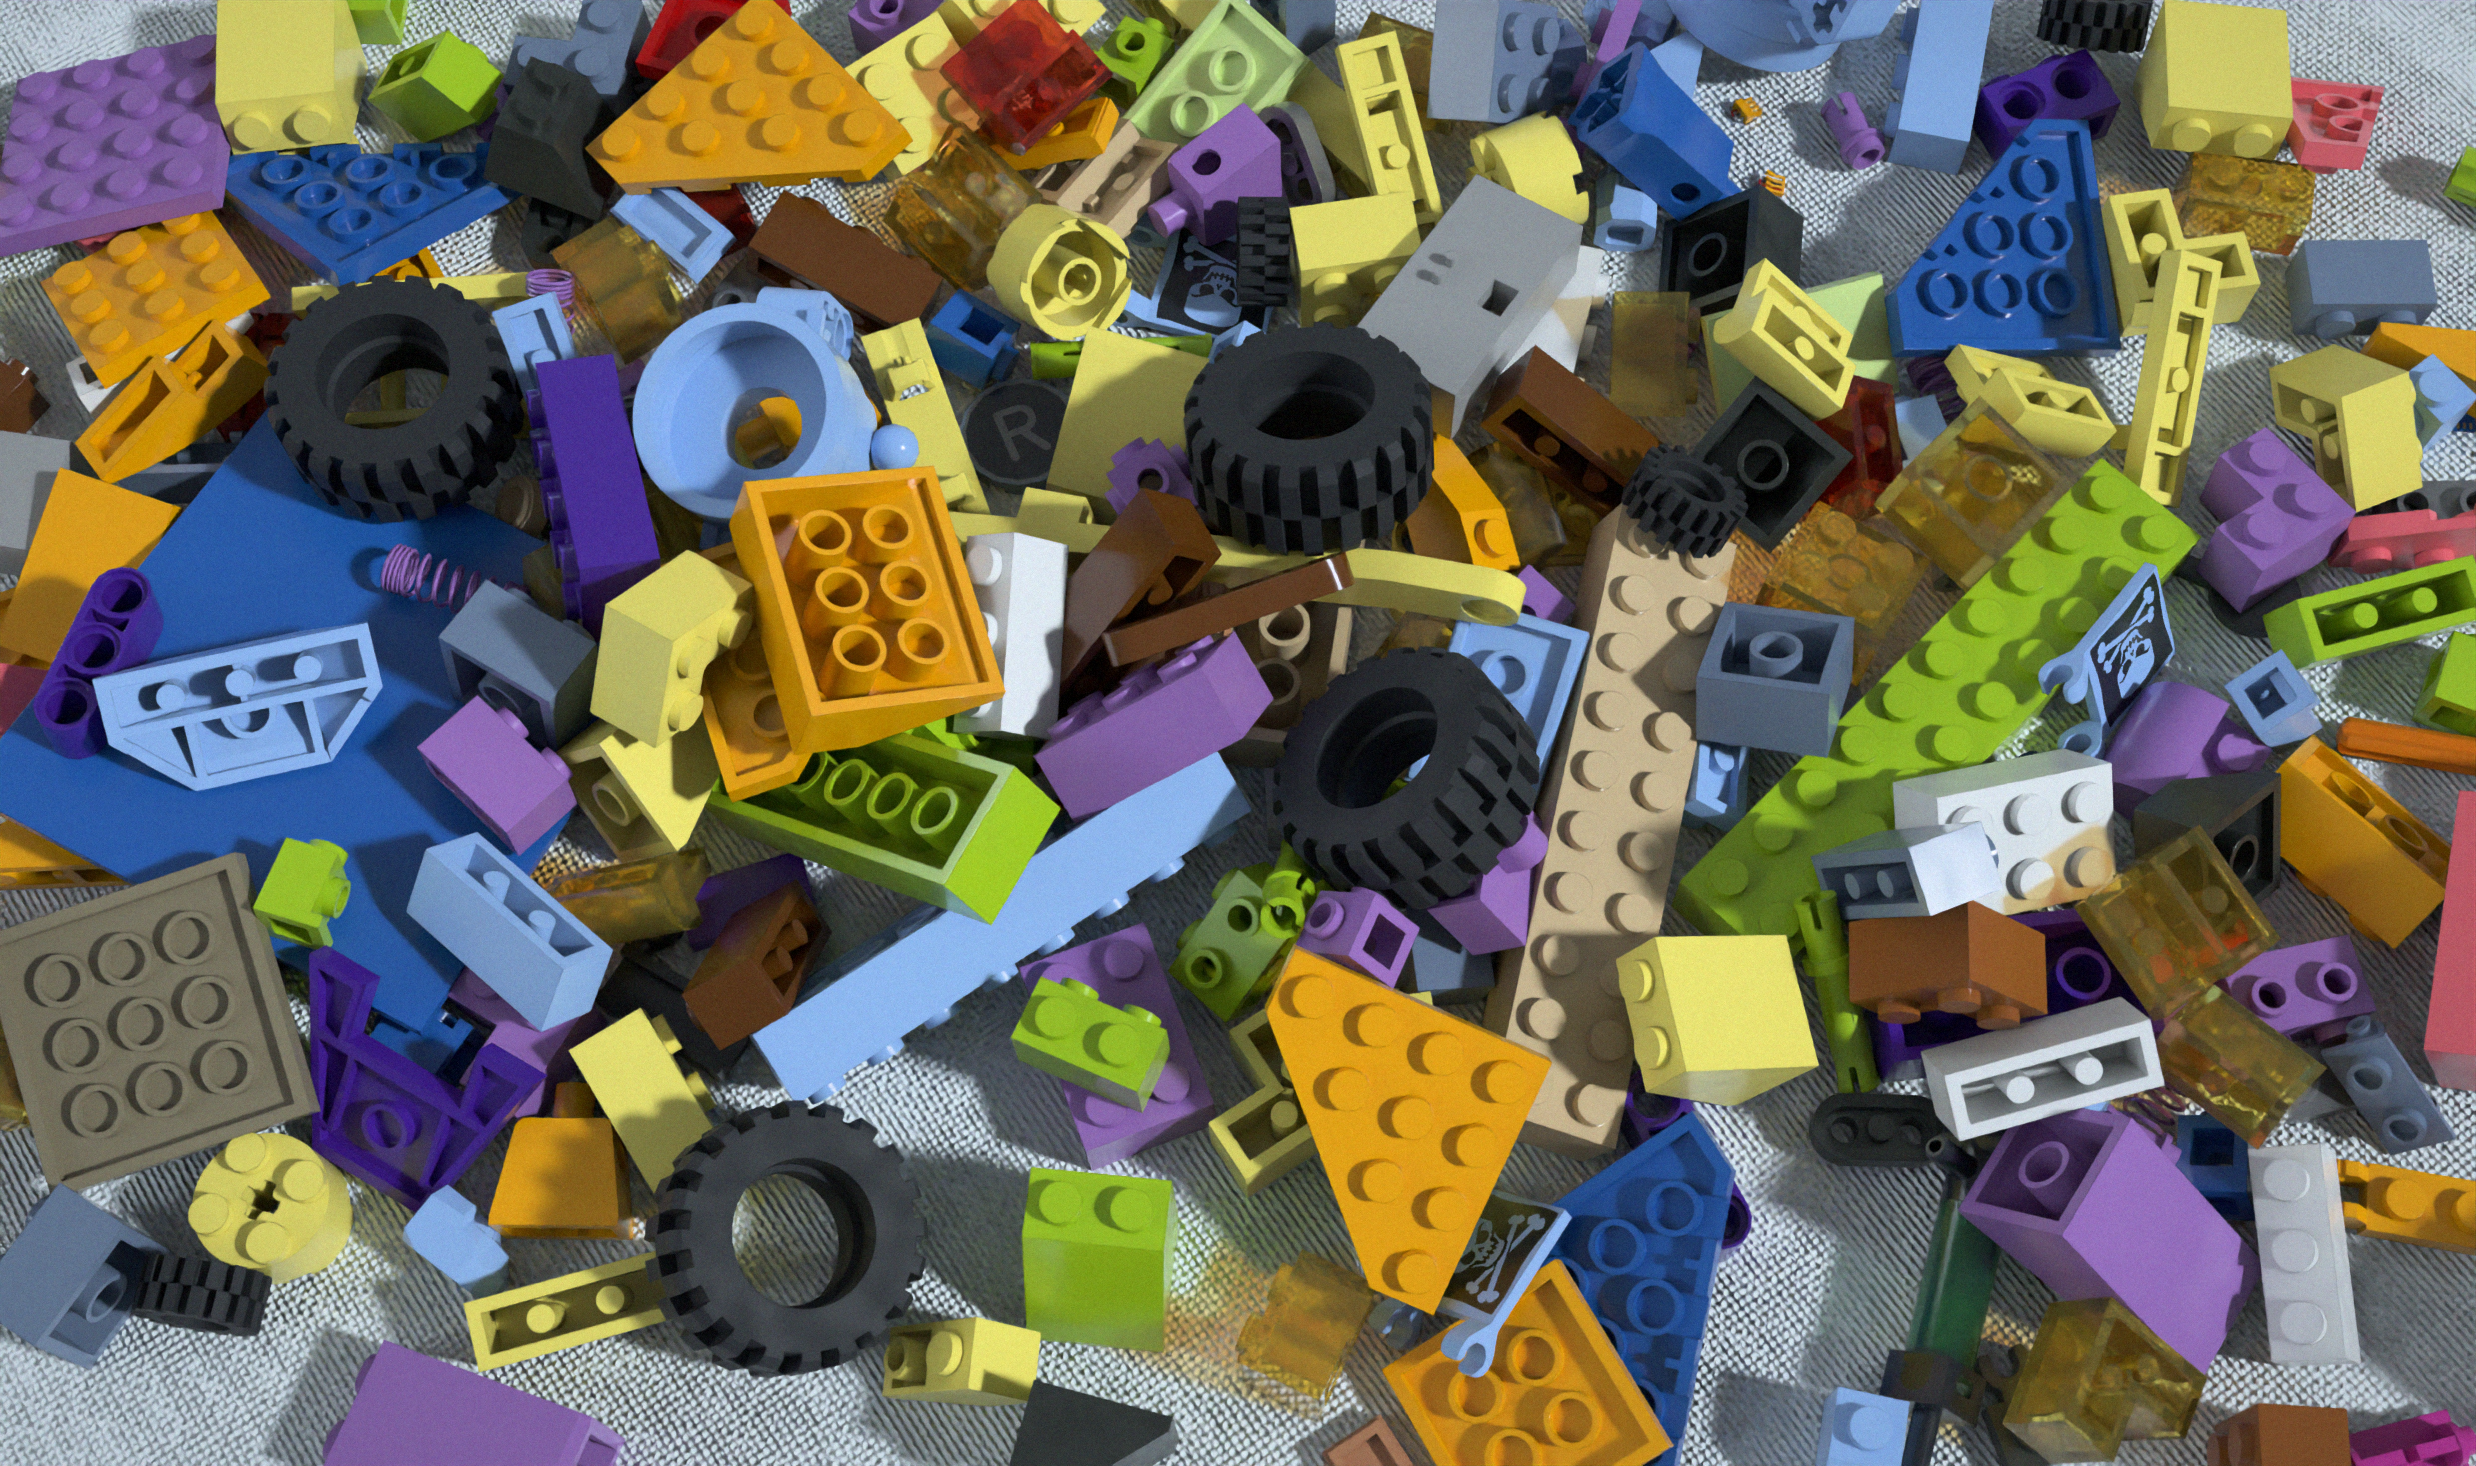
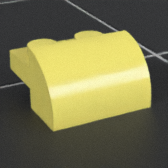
M1764 258L1748 269L1733 310L1715 322L1713 329L1714 341L1809 420H1822L1842 409L1856 369V365L1846 357L1853 335L1769 260Z
M1958 344L1944 361L1957 383L1956 391L1958 395L1968 404L1954 422L1961 431L1971 437L2059 457L2076 459L2086 457L2099 450L2117 431L2089 388L2057 381L2048 365Z

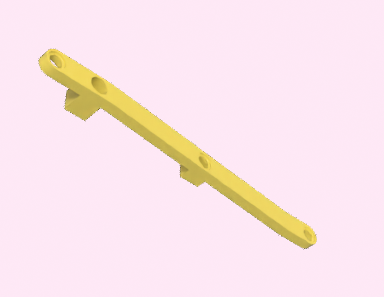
M735 436V454L739 463L744 467L753 469V462ZM642 477L646 498L660 490L652 479ZM1030 487L1025 489L1016 517L948 511L964 562L966 560L967 536L1016 532L1069 545L1067 578L1072 577L1091 550L1111 527L1097 524L1086 497ZM687 510L701 538L703 519ZM651 517L654 533L659 534L655 526V523ZM1211 535L1222 555L1198 584L1209 581L1225 583L1230 589L1305 562L1341 552L1340 548L1323 550L1324 556L1305 557L1304 551L1289 550L1288 555L1285 556L1269 553L1266 546L1259 543L1252 548L1239 542L1234 537ZM1357 548L1346 551L1356 584L1311 600L1393 608L1483 625L1504 627L1512 626L1518 622L1527 588L1524 582L1516 576L1494 568L1397 551Z

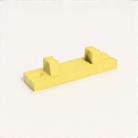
M1396 30L1338 45L1334 50L1373 195L1410 191L1413 202L1420 200V202L1413 206L1422 244L1444 216V211Z
M2182 249L2162 250L2153 302H2139L2134 305L2131 327L2148 330L2132 423L2131 425H2114L2117 431L2111 437L2110 449L2126 451L2123 475L2165 508H2180L2223 262Z
M919 317L894 327L862 336V344L891 424L907 427L914 433L918 441L919 455L915 465L912 467L934 465L948 511L991 515ZM923 385L929 390L928 392L900 401L902 392L909 387Z

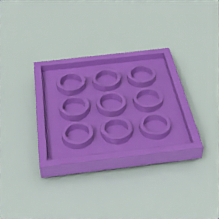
M217 34L198 35L187 41L156 48L145 47L134 53L104 60H89L78 66L47 73L37 72L17 80L0 165V257L223 207L231 146L215 105Z

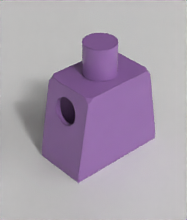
M1242 103L1171 156L1167 163L1170 194L1147 208V212L1154 228L1164 238H1168L1182 228L1187 227L1202 245L1211 247L1236 235L1239 196L1282 197L1280 140L1245 103Z

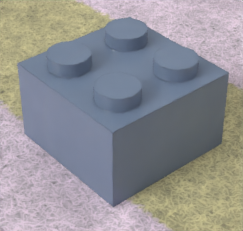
M1436 0L1426 118L1502 125L1540 111H1547L1546 118H1548V113L1554 102V87L1551 82L1553 54L1558 47L1560 39V28L1557 21L1558 7L1518 0Z
M486 579L438 637L453 698L466 705L478 695L494 711L502 705L505 706L528 730L529 735L524 739L538 748L544 750L548 747L557 752L580 734L595 716L590 712L598 659L597 644L594 638L586 629L571 620H563L561 623L540 610L538 604L524 592L515 588H509L506 591Z
M1725 601L1696 676V739L1719 742L1733 747L1747 746L1787 752L1796 756L1811 755L1827 758L1852 681L1855 617Z
M59 1182L50 1195L43 1197L32 1207L27 1215L24 1230L8 1251L0 1255V1324L31 1345L90 1370L131 1315L130 1311L145 1256H150V1254L165 1256V1254L176 1253L115 1213Z

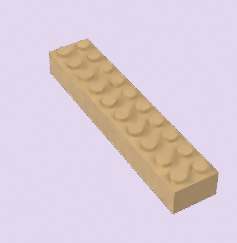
M1622 503L1594 526L1591 531L1575 603L1576 608L1574 609L1570 625L1572 628L1589 632L1590 639L1534 809V813L1542 821L1541 831L1548 839V849L1543 859L1536 865L1526 946L1498 951L1493 972L1495 987L1489 991L1481 1026L1547 1056L1552 1062L1516 1140L1582 1162L1616 1149L1635 1055L1634 1038L1627 1007L1619 987V972L1616 959L1659 935L1698 741L1696 739V676L1726 601L1737 544L1727 541L1720 553L1718 552L1716 556L1711 558L1706 554L1703 558H1694L1689 549L1682 555L1674 551L1672 543L1667 541L1663 546L1655 541L1657 535L1654 532L1644 533L1637 527L1641 520L1630 519L1626 513L1628 506Z

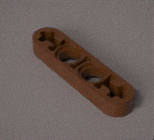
M1342 551L1106 631L1101 636L1111 666H1119L1340 591L1356 584L1346 552Z

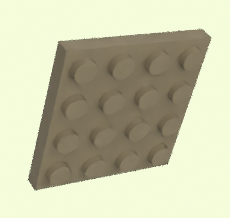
M233 852L0 930V1020L50 1194L59 1182L76 1192H81L230 1142L232 1139L250 1133H257L321 1111L268 930L257 919L253 910L258 896L245 853Z

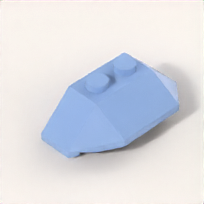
M368 622L303 630L167 658L92 680L109 745L125 754L133 756L195 791L332 762L383 687Z

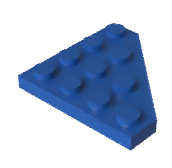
M2034 119L2021 129L1884 298L1892 357H1948L1958 344L2011 357H2109L2122 350L2088 120Z
M490 142L477 143L476 152L444 153L442 143L394 144L393 153L362 154L359 144H329L311 146L310 154L279 155L278 150L230 156L224 203L337 288L352 281H355L356 284L364 283L371 276L403 259L413 257L427 246L454 232L465 229L470 223L502 206L512 204L525 194L483 179Z
M1695 1111L1689 1112L1553 1203L1552 1206L1565 1209L1572 1218L1540 1266L1542 1268L1554 1259H1559L1563 1262L1674 1446L1643 1466L1680 1465L1736 1170L1698 1112Z

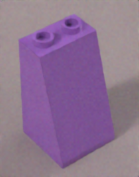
M2079 1108L2007 1128L1958 1209L1968 1221L2143 1364L2200 1382L2262 1274L2260 1258L2131 1117Z
M383 1340L378 1353L370 1355L365 1360L357 1375L355 1392L358 1394L346 1419H342L334 1425L325 1441L323 1448L325 1463L323 1466H614L625 1438L593 1417Z

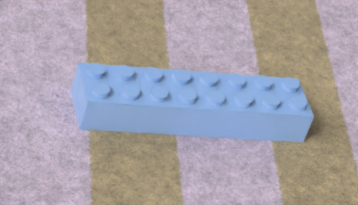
M1215 752L1077 824L1073 822L1069 813L1066 812L1056 818L1051 824L992 926L924 902L809 975L789 1014L750 1034L749 1037L782 1089L792 1100H805L808 1098L811 1104L819 1103L839 1091L847 1083L843 1075L866 1060L868 1065L872 1067L895 1055L905 1045L901 1037L924 1023L927 1029H932L952 1018L962 1009L958 1000L981 986L984 992H989L1009 981L1019 971L1015 963L1037 950L1043 956L1066 944L1075 936L1071 927L1092 913L1096 919H1101L1123 907L1130 900L1126 891L1143 880L1149 878L1150 882L1154 884L1176 873L1185 865L1182 855L1203 842L1206 848H1210L1230 838L1240 829L1236 820L1252 811L1219 753Z

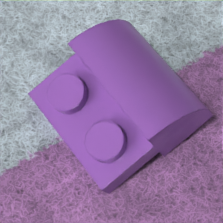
M2153 683L2143 689L2105 750L2103 760L2112 763L2113 810L2131 822L2134 808L2172 780L2257 772L2261 770L2273 749L2225 717L2224 714L2230 704L2205 690L2183 683Z

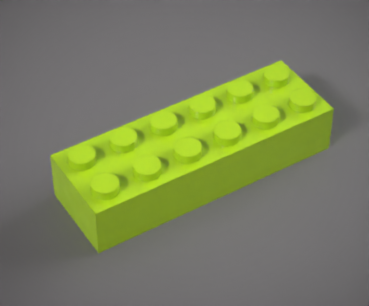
M903 732L860 747L815 752L811 755L797 781L732 803L720 772L704 806L706 810L740 836L991 926L1061 809L1016 766Z

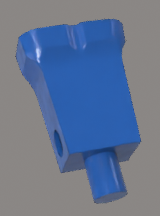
M1636 42L1602 66L1590 83L1583 100L1567 121L1568 125L1577 131V138L1583 144L1615 167L1679 222L1708 204L1743 191L1728 177L1734 142L1664 72L1643 42Z

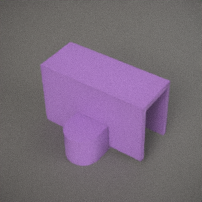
M1531 811L1530 815L1522 816L1519 823L1522 826V833L1513 847L1506 845L1496 857L1500 863L1487 875L1480 872L1468 881L1469 889L1455 897L1444 894L1438 897L1437 905L1427 907V911L1472 955L1526 946L1536 865L1543 859L1548 849V839L1541 831L1542 821L1533 811Z

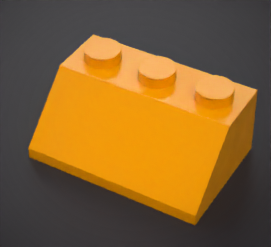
M2312 734L2276 770L2277 773L2281 774L2280 855L2297 869L2295 874L2298 880L2308 890L2322 898L2332 897L2349 911L2348 918L2360 933L2375 942L2384 940L2393 949H2396L2444 900L2451 844L2315 734Z

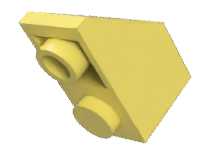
M979 1317L891 1327L889 1344L883 1361L885 1377L882 1397L989 1407L1025 1404L1028 1402L1033 1381L1036 1380L1041 1332Z

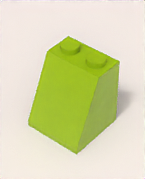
M1031 1167L1022 1231L1026 1328L1041 1332L1040 1341L1164 1353L1179 1223L1171 1180Z

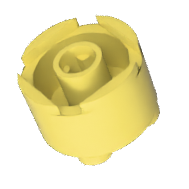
M1540 111L1478 134L1475 138L1471 139L1470 149L1475 166L1465 170L1467 185L1478 174L1580 225L1587 221L1589 214L1588 192L1584 191L1576 194L1573 175L1583 172L1580 159L1567 130L1555 115L1546 118L1547 111Z
M1043 204L1028 206L1006 228L998 241L993 258L988 263L986 274L989 283L995 289L999 301L1009 313L1046 334L1064 341L1075 340L1074 338L1086 335L1089 326L1103 330L1110 327L1125 308L1131 293L1132 279L1127 277L1126 258L1130 259L1128 248L1114 230L1068 208Z
M250 1133L232 1139L227 1147L221 1150L206 1166L195 1187L193 1201L188 1211V1221L192 1229L196 1231L203 1246L217 1259L230 1266L239 1265L247 1267V1270L262 1272L264 1275L272 1278V1284L278 1285L291 1283L289 1280L302 1277L308 1273L313 1275L333 1262L344 1248L350 1236L354 1222L353 1206L350 1204L348 1184L341 1171L331 1162L294 1137L279 1133ZM276 1203L279 1204V1207L274 1212V1214L270 1213L272 1207Z

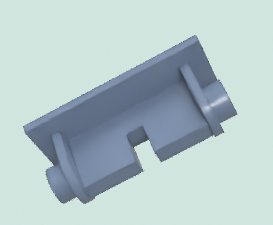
M2368 1015L2358 1016L2346 1025L2345 1031L2348 1037L2344 1044L2321 1051L2322 1057L2390 1155L2455 1139L2456 1134L2441 1114L2440 1106L2435 1099L2428 1095L2388 1036V1030L2382 1022L2373 1021Z

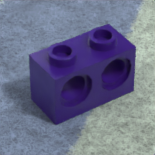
M2085 48L2064 57L2060 54L2050 56L2033 69L2012 77L2008 74L2001 75L1989 81L1981 88L1978 96L1972 128L1995 163L2021 129L2034 119L2088 120L2091 142L2103 138L2108 133L2121 101Z

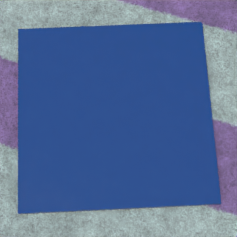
M268 407L137 569L149 580L164 618L161 635L146 664L303 630L368 622L383 685L382 689L332 762L195 791L133 756L113 748L108 742L101 751L92 757L80 760L67 759L57 754L51 747L35 717L33 708L34 696L0 738V816L133 886L233 852L245 853L258 896L286 837L308 844L312 839H321L338 845L348 853V858L343 868L347 880L351 883V889L342 914L337 919L330 917L327 923L333 939L331 948L381 977L370 1010L422 1036L466 967L461 960L406 912L425 850L478 832L530 877L579 804L575 805L518 856L429 771L417 747L465 706V704L452 696L438 638L457 614L454 615L450 611L449 605L437 609L432 599L421 604L417 599L416 593L411 597L405 598L402 595L399 596L398 594H393V592L384 591L380 581L383 565L390 550L395 545L401 543L403 546L406 545L418 550L419 566L425 555L430 553L432 556L430 571L420 588V595L423 599L427 598L432 592L433 579L439 563L447 559L449 563L444 582L436 594L437 603L442 604L446 601L454 571L459 565L463 564L465 568L464 577L459 590L453 598L455 610H458L465 603L469 580L473 572L479 570L481 579L478 589L486 579L489 580L494 575L497 578V586L502 589L509 581H514L515 584H523L525 587L528 586L531 590V598L538 604L540 610L562 623L563 620H566L561 595V583L564 582L561 568H555L551 545L468 503H464L457 508H454L452 503L436 508L437 516L418 520L415 513L404 514L403 522L400 523L381 522L376 512H371L370 517L367 519H361L346 514L341 504L339 506H330L316 495L310 484H305L271 426L267 416L270 410ZM416 577L406 593H410L415 588ZM138 604L126 605L119 609L117 613L131 611ZM572 620L573 622L579 624V620ZM599 642V643H596V644H597V651H598V652H599L600 642ZM112 658L99 659L92 663L89 668L101 667ZM85 713L72 714L66 717L60 724L74 723L81 719ZM595 715L585 729L600 717ZM528 742L539 753L542 751V749ZM270 936L276 960L309 977V953L315 950Z

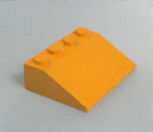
M934 465L744 481L729 523V528L743 578L754 585L751 606L794 755L860 747L1003 698L1006 690Z

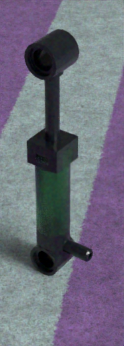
M1944 1125L1942 1133L1931 1137L1925 1145L1926 1156L1944 1169L1947 1174L1905 1351L1890 1349L1879 1393L1880 1396L1910 1402L1908 1415L1911 1416L1901 1466H1930L1939 1423L1972 1428L1977 1426L1987 1380L1976 1374L1974 1368L2002 1248L1968 1221L1958 1209L2007 1128L1959 1141Z

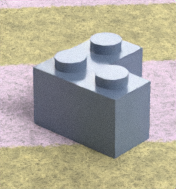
M583 0L572 41L516 36L503 81L508 97L532 56L545 62L556 63L571 72L587 77L617 120L638 101L633 86L635 84L632 79V69H638L635 59L652 29L642 0Z

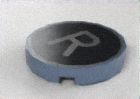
M1026 378L998 382L979 393L965 410L960 427L978 480L989 487L992 484L995 487L1004 488L1005 493L1024 495L1026 487L1046 490V482L1069 400L1067 396L1044 381Z

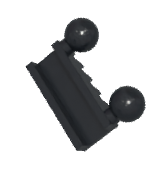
M661 899L648 901L639 907L634 914L632 920L634 938L630 944L626 942L619 951L623 959L603 988L598 990L594 1005L600 1008L606 1015L611 1018L614 1016L619 1020L639 1008L646 1010L651 1020L663 1014L683 1047L673 1055H679L696 1069L704 1070L716 1081L724 1082L752 1040L748 1035L730 1046L719 1050L709 1034L701 1032L692 1023L686 1010V1001L682 997V993L690 980L652 958L656 952L671 949L681 940L685 930L683 914L676 905L669 901Z

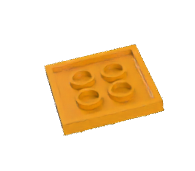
M212 210L147 224L136 231L122 233L112 239L108 246L80 261L64 264L56 270L53 276L40 282L85 359L105 389L142 370L156 354L165 357L196 340L215 318L225 324L271 298L258 275Z
M1554 1259L1536 1272L1498 1331L1492 1364L1483 1376L1474 1378L1462 1374L1458 1369L1459 1363L1462 1360L1455 1361L1447 1358L1441 1351L1443 1338L1451 1329L1465 1322L1461 1319L1382 1369L1383 1374L1436 1466H1643L1674 1446L1565 1265L1559 1259Z

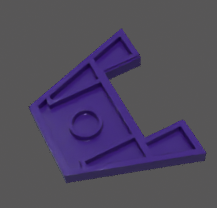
M324 945L309 953L311 1079L321 1109L320 1112L312 1114V1149L337 1166L417 1213L431 1194L447 1184L451 1187L454 1186L548 1075L491 1042L478 1050L464 1092L363 1032L381 977L333 948Z

